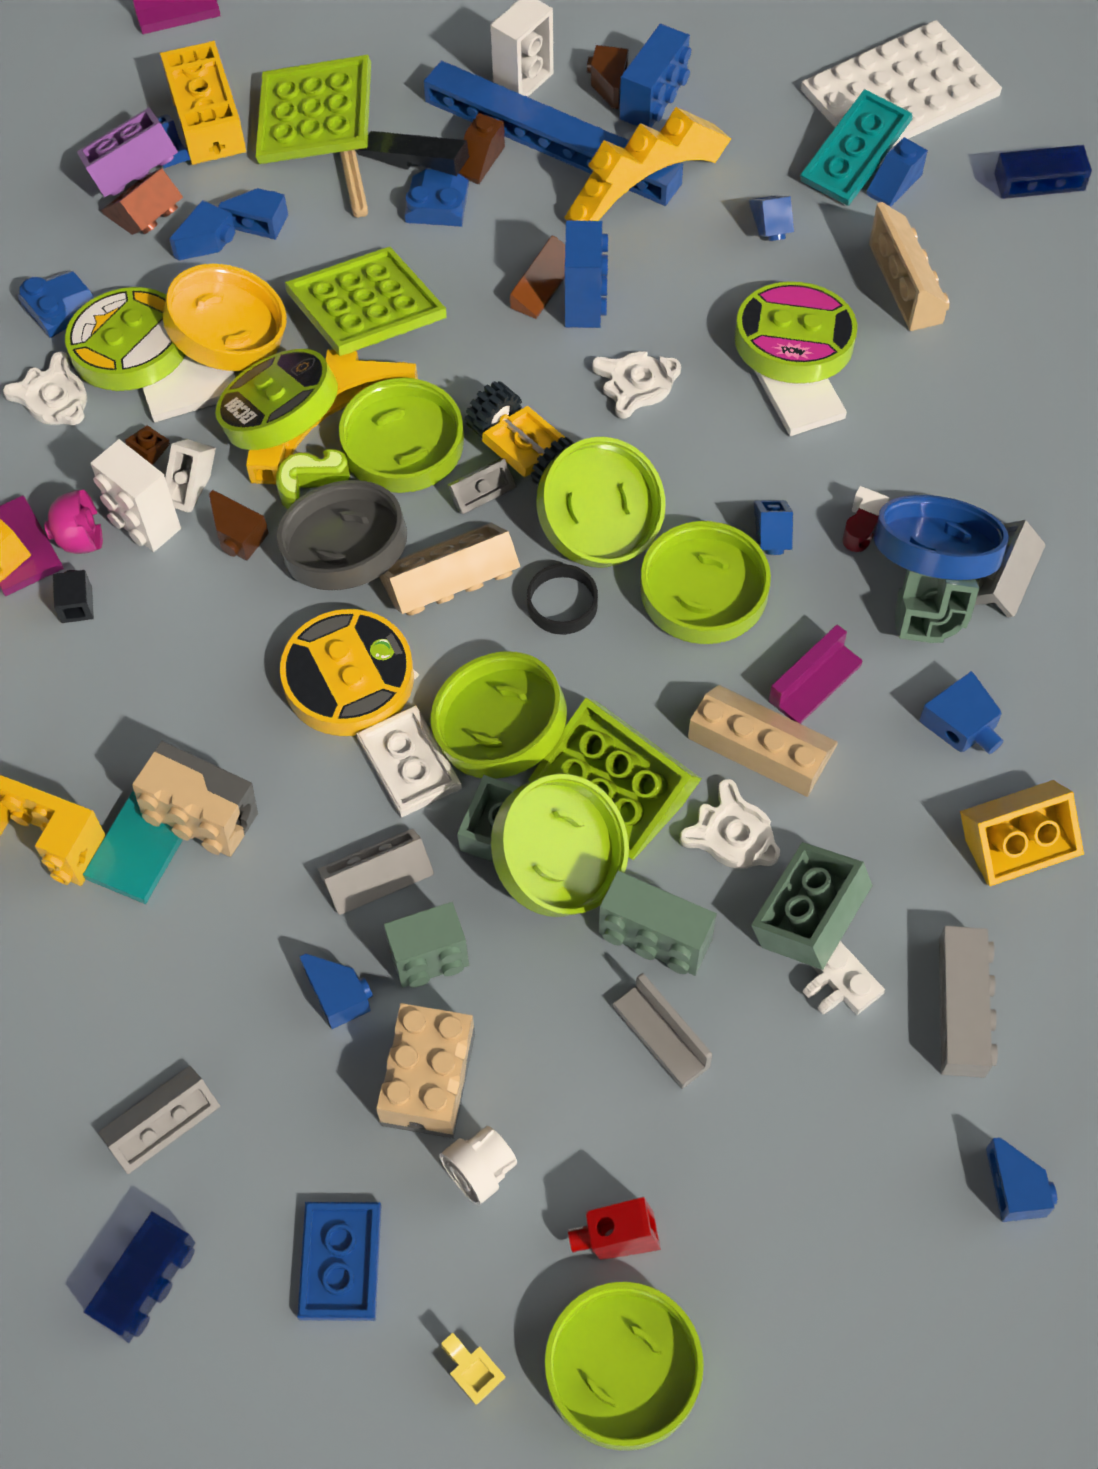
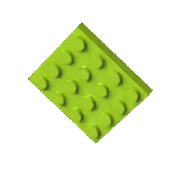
M369 55L263 71L256 158L259 164L367 148L371 60Z
M390 246L285 282L288 295L339 356L447 318L446 307Z

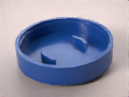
M909 495L890 500L882 506L878 516L874 541L879 551L885 557L905 569L935 578L971 580L989 576L1000 568L1009 536L1007 529L1000 520L975 505L942 496Z

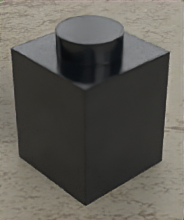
M68 570L64 573L53 574L54 608L61 623L94 619L92 585L86 571Z

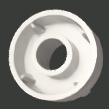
M490 1126L484 1127L470 1140L465 1141L459 1138L439 1154L441 1163L451 1179L463 1194L476 1205H481L499 1190L498 1183L505 1178V1174L517 1165L516 1157L508 1144Z

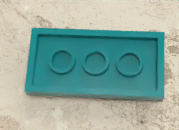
M864 89L801 173V182L849 206L912 121V113Z

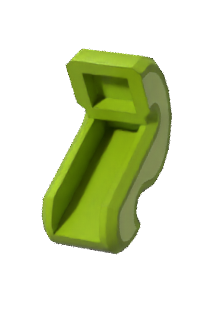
M326 449L323 451V459L303 452L287 456L279 464L276 473V485L282 505L288 510L300 498V488L321 487L333 482L349 480L350 471L346 455L340 450Z

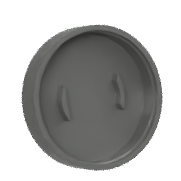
M360 480L333 482L306 493L285 512L277 530L278 547L289 573L300 583L320 590L350 589L378 578L396 563L403 553L407 542V527L396 497L389 490L378 484Z

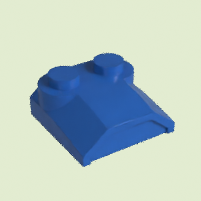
M425 169L412 177L410 190L406 194L405 222L462 227L469 180L459 173L457 176H453L433 169Z
M70 270L46 280L40 277L29 278L21 284L20 293L17 294L20 303L49 338L66 330L74 314L84 304L94 298L88 287L74 271Z

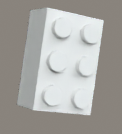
M518 0L491 24L493 83L524 96H529L554 74L553 8L539 0Z
M120 439L90 463L95 474L93 480L102 493L100 499L109 511V514H107L108 519L116 528L121 529L123 527L128 531L130 537L137 545H145L155 552L181 529L164 474Z

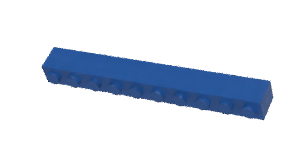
M442 60L424 80L426 103L470 122H473L478 113L503 121L505 137L592 174L593 170L588 165L603 140L625 148L629 142L624 137L610 133L600 127L589 124ZM683 163L672 164L650 174L631 187L629 191L666 206L682 185Z

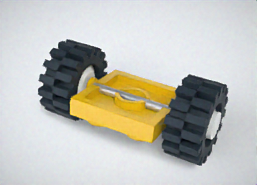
M494 381L491 383V386L486 385L483 392L479 391L476 394L478 396L477 399H472L470 402L472 407L466 410L468 414L465 416L466 425L482 438V442L501 458L505 459L524 478L531 474V477H533L532 481L539 485L541 476L548 464L559 453L575 443L570 438L562 435L528 405L521 409L522 406L520 404L522 400L501 381H498V383Z

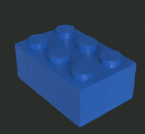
M663 24L658 25L621 76L620 120L635 126H639L641 123L652 128L656 121L659 122L666 106L669 103H673L678 89L681 85L685 86L689 79L690 70L687 68L692 51L689 47V34Z
M566 220L565 327L600 328L601 316H607V298L601 296H607L608 254H602V252H608V234H602V221Z

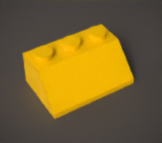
M1055 780L960 811L966 843L989 886L1084 854L1073 791Z

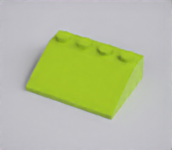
M586 697L565 726L558 743L542 759L528 780L533 781L553 774H570L587 779L600 787L612 799L621 813L628 835V857L634 860L684 805L702 778L601 703Z

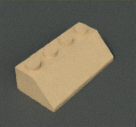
M883 202L877 203L869 246L909 331L943 324L946 311L949 310L950 306L949 298L945 292H942L939 286L938 275L936 271H932L928 263L926 250L921 249L918 243L915 228H911L906 216Z
M489 523L398 559L388 571L379 577L395 609L401 614L406 613L409 616L425 610L424 606L436 601L437 604L450 601L454 598L455 593L462 590L471 592L484 586L483 582L492 578L495 580L507 578L513 574L512 570L521 566L509 531Z
M720 685L705 694L690 719L688 739L806 797L811 793L838 744L837 741Z

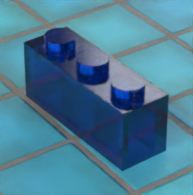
M1084 145L999 153L994 175L1001 198L1007 199L1085 191L1092 168Z
M151 1211L83 1313L129 1344L134 1336L136 1338L139 1337L146 1329L150 1320L148 1314L156 1302L161 1303L169 1294L173 1284L171 1280L178 1269H184L192 1259L195 1252L193 1247L196 1242L189 1233Z

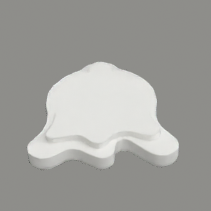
M639 351L619 359L596 357L592 363V370L595 374L610 379V381L603 385V393L616 401V416L626 419L639 407L656 404L667 397L674 380L681 374V363L675 358H665L659 356L658 360L647 356L646 351Z
M65 352L53 354L47 371L31 368L23 381L10 383L3 389L7 400L24 405L31 416L44 424L76 425L84 419L83 411L87 403V393L80 378L70 371V360Z
M726 779L721 781L718 785L720 805L718 807H712L709 804L701 805L698 811L697 824L684 828L681 831L680 844L686 848L702 849L711 854L716 861L731 868L774 865L779 860L780 848L775 843L770 819L757 806L746 802L741 797L733 780Z

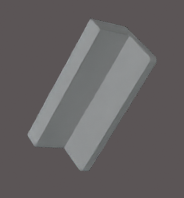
M1027 520L1003 524L1007 529L1009 537L1002 564L993 574L975 579L979 586L975 605L996 603L1007 617H1014L1045 548L1044 541Z
M410 829L318 868L339 915L434 874L422 839L414 829Z
M644 973L637 976L636 986L614 1002L613 1008L680 1088L683 1089L710 1068L712 1053Z
M188 1066L101 1129L99 1134L126 1173L130 1174L221 1106L202 1078L191 1066Z

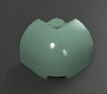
M907 569L903 587H899L896 602L895 625L899 639L943 643L944 639L955 635L962 628L966 629L971 620L979 591L977 581L975 579L949 580L935 578Z

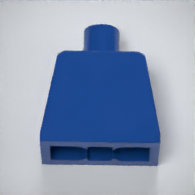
M972 671L926 703L919 719L925 727L959 752H965L975 743H978L988 754H992L1004 741L994 731L1002 715L1001 710Z

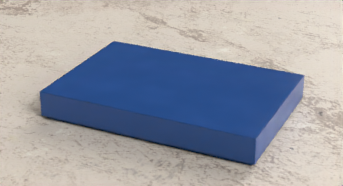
M305 1202L297 1316L299 1320L376 1321L382 1206L380 1202Z

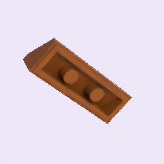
M551 235L510 294L511 309L537 319L564 280L565 244L557 237Z

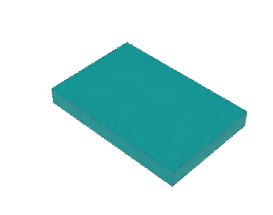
M133 789L87 866L83 876L85 880L147 904L183 839L177 837L171 830L173 827L166 823H161L157 827L146 822L142 818Z

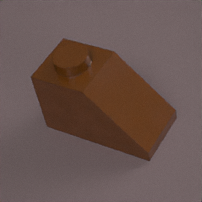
M596 45L594 55L589 56L587 61V73L591 74V86L613 109L619 110L621 76L628 68L629 49Z
M478 113L465 132L463 140H467L469 158L459 172L460 175L476 184L481 183L505 148L504 122Z
M212 490L209 493L220 547L232 557L238 556L248 561L269 534L265 517Z

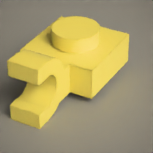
M454 1333L441 1343L442 1349L458 1365L450 1373V1376L476 1406L506 1378L480 1346L470 1354Z

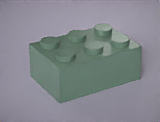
M802 842L751 925L761 947L823 970L873 886L864 862Z
M618 871L600 905L599 934L603 935V938L613 945L621 946L624 944L635 949V952L645 959L654 960L655 958L667 963V966L674 972L679 974L689 973L696 976L712 942L717 913Z

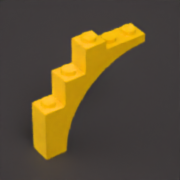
M675 107L660 132L640 123L625 148L603 140L588 165L593 172L564 218L575 221H599L607 210L631 187L662 168L687 160H705L716 163L731 138L715 124Z
M327 349L326 362L338 383L337 395L332 406L315 425L294 439L266 449L249 450L246 466L250 482L276 485V473L279 464L287 456L294 453L297 446L314 427L331 414L346 407L355 395L374 383L393 378L418 379L416 364L377 362L374 360L359 361L357 351L339 356L335 350Z

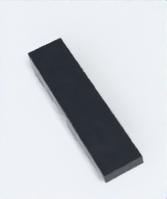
M370 131L367 148L358 149V154L407 170L413 163L453 176L458 175L469 158L467 140Z

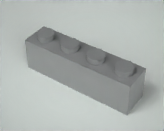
M944 926L939 937L941 1075L985 1078L992 1066L997 1064V1044H991V1031H995L997 1016L996 1010L990 1009V997H993L995 994V976L989 975V963H993L994 943L988 941V929Z

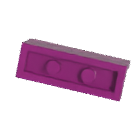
M133 0L142 35L221 16L217 0Z
M838 624L834 626L771 686L768 702L786 717L801 724L862 665V659L844 646L847 631Z

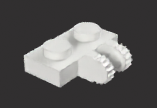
M841 941L823 970L813 967L819 976L811 981L803 990V993L810 998L828 984L834 992L821 1001L818 1010L825 1014L844 1001L856 1015L860 1014L881 997L885 991L882 985Z

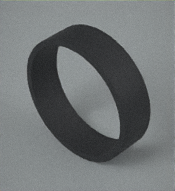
M557 564L542 569L532 578L527 589V608L531 619L538 627L553 634L566 635L584 629L594 619L598 608V590L595 581L586 571L573 565ZM565 577L575 579L583 583L590 590L594 599L592 606L584 615L577 619L564 622L550 620L542 616L534 608L531 601L535 590L541 584L554 578Z

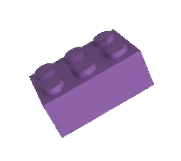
M148 107L78 150L77 153L103 196L106 197L120 193L124 190L125 185L132 180L138 181L149 174V170L158 164L162 166L169 163L174 158L173 155L178 153L155 114Z

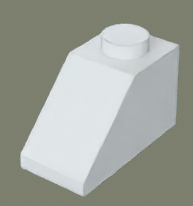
M189 439L171 444L165 480L174 508L186 512L193 510L210 479L215 447Z

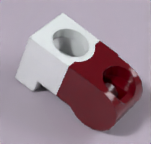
M859 487L852 507V512L856 514L846 521L842 539L843 545L848 550L862 552L867 549L875 534L880 509L889 501V497L865 487Z

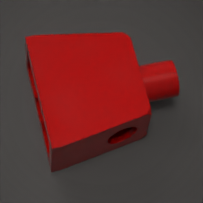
M645 1197L589 1210L586 1212L588 1225L568 1229L572 1252L592 1249L600 1260L661 1250L654 1212ZM614 1229L610 1235L605 1236L609 1230Z

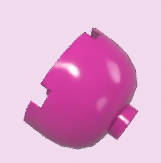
M84 489L73 490L59 496L51 504L48 511V521L44 523L48 538L50 540L54 539L60 548L73 554L93 552L101 549L103 543L101 524L95 525L93 515L98 513L91 497Z

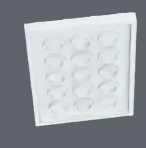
M935 20L802 81L801 91L835 128L864 89L911 112L912 121L894 145H896L903 137L909 139L1000 96L1002 87Z

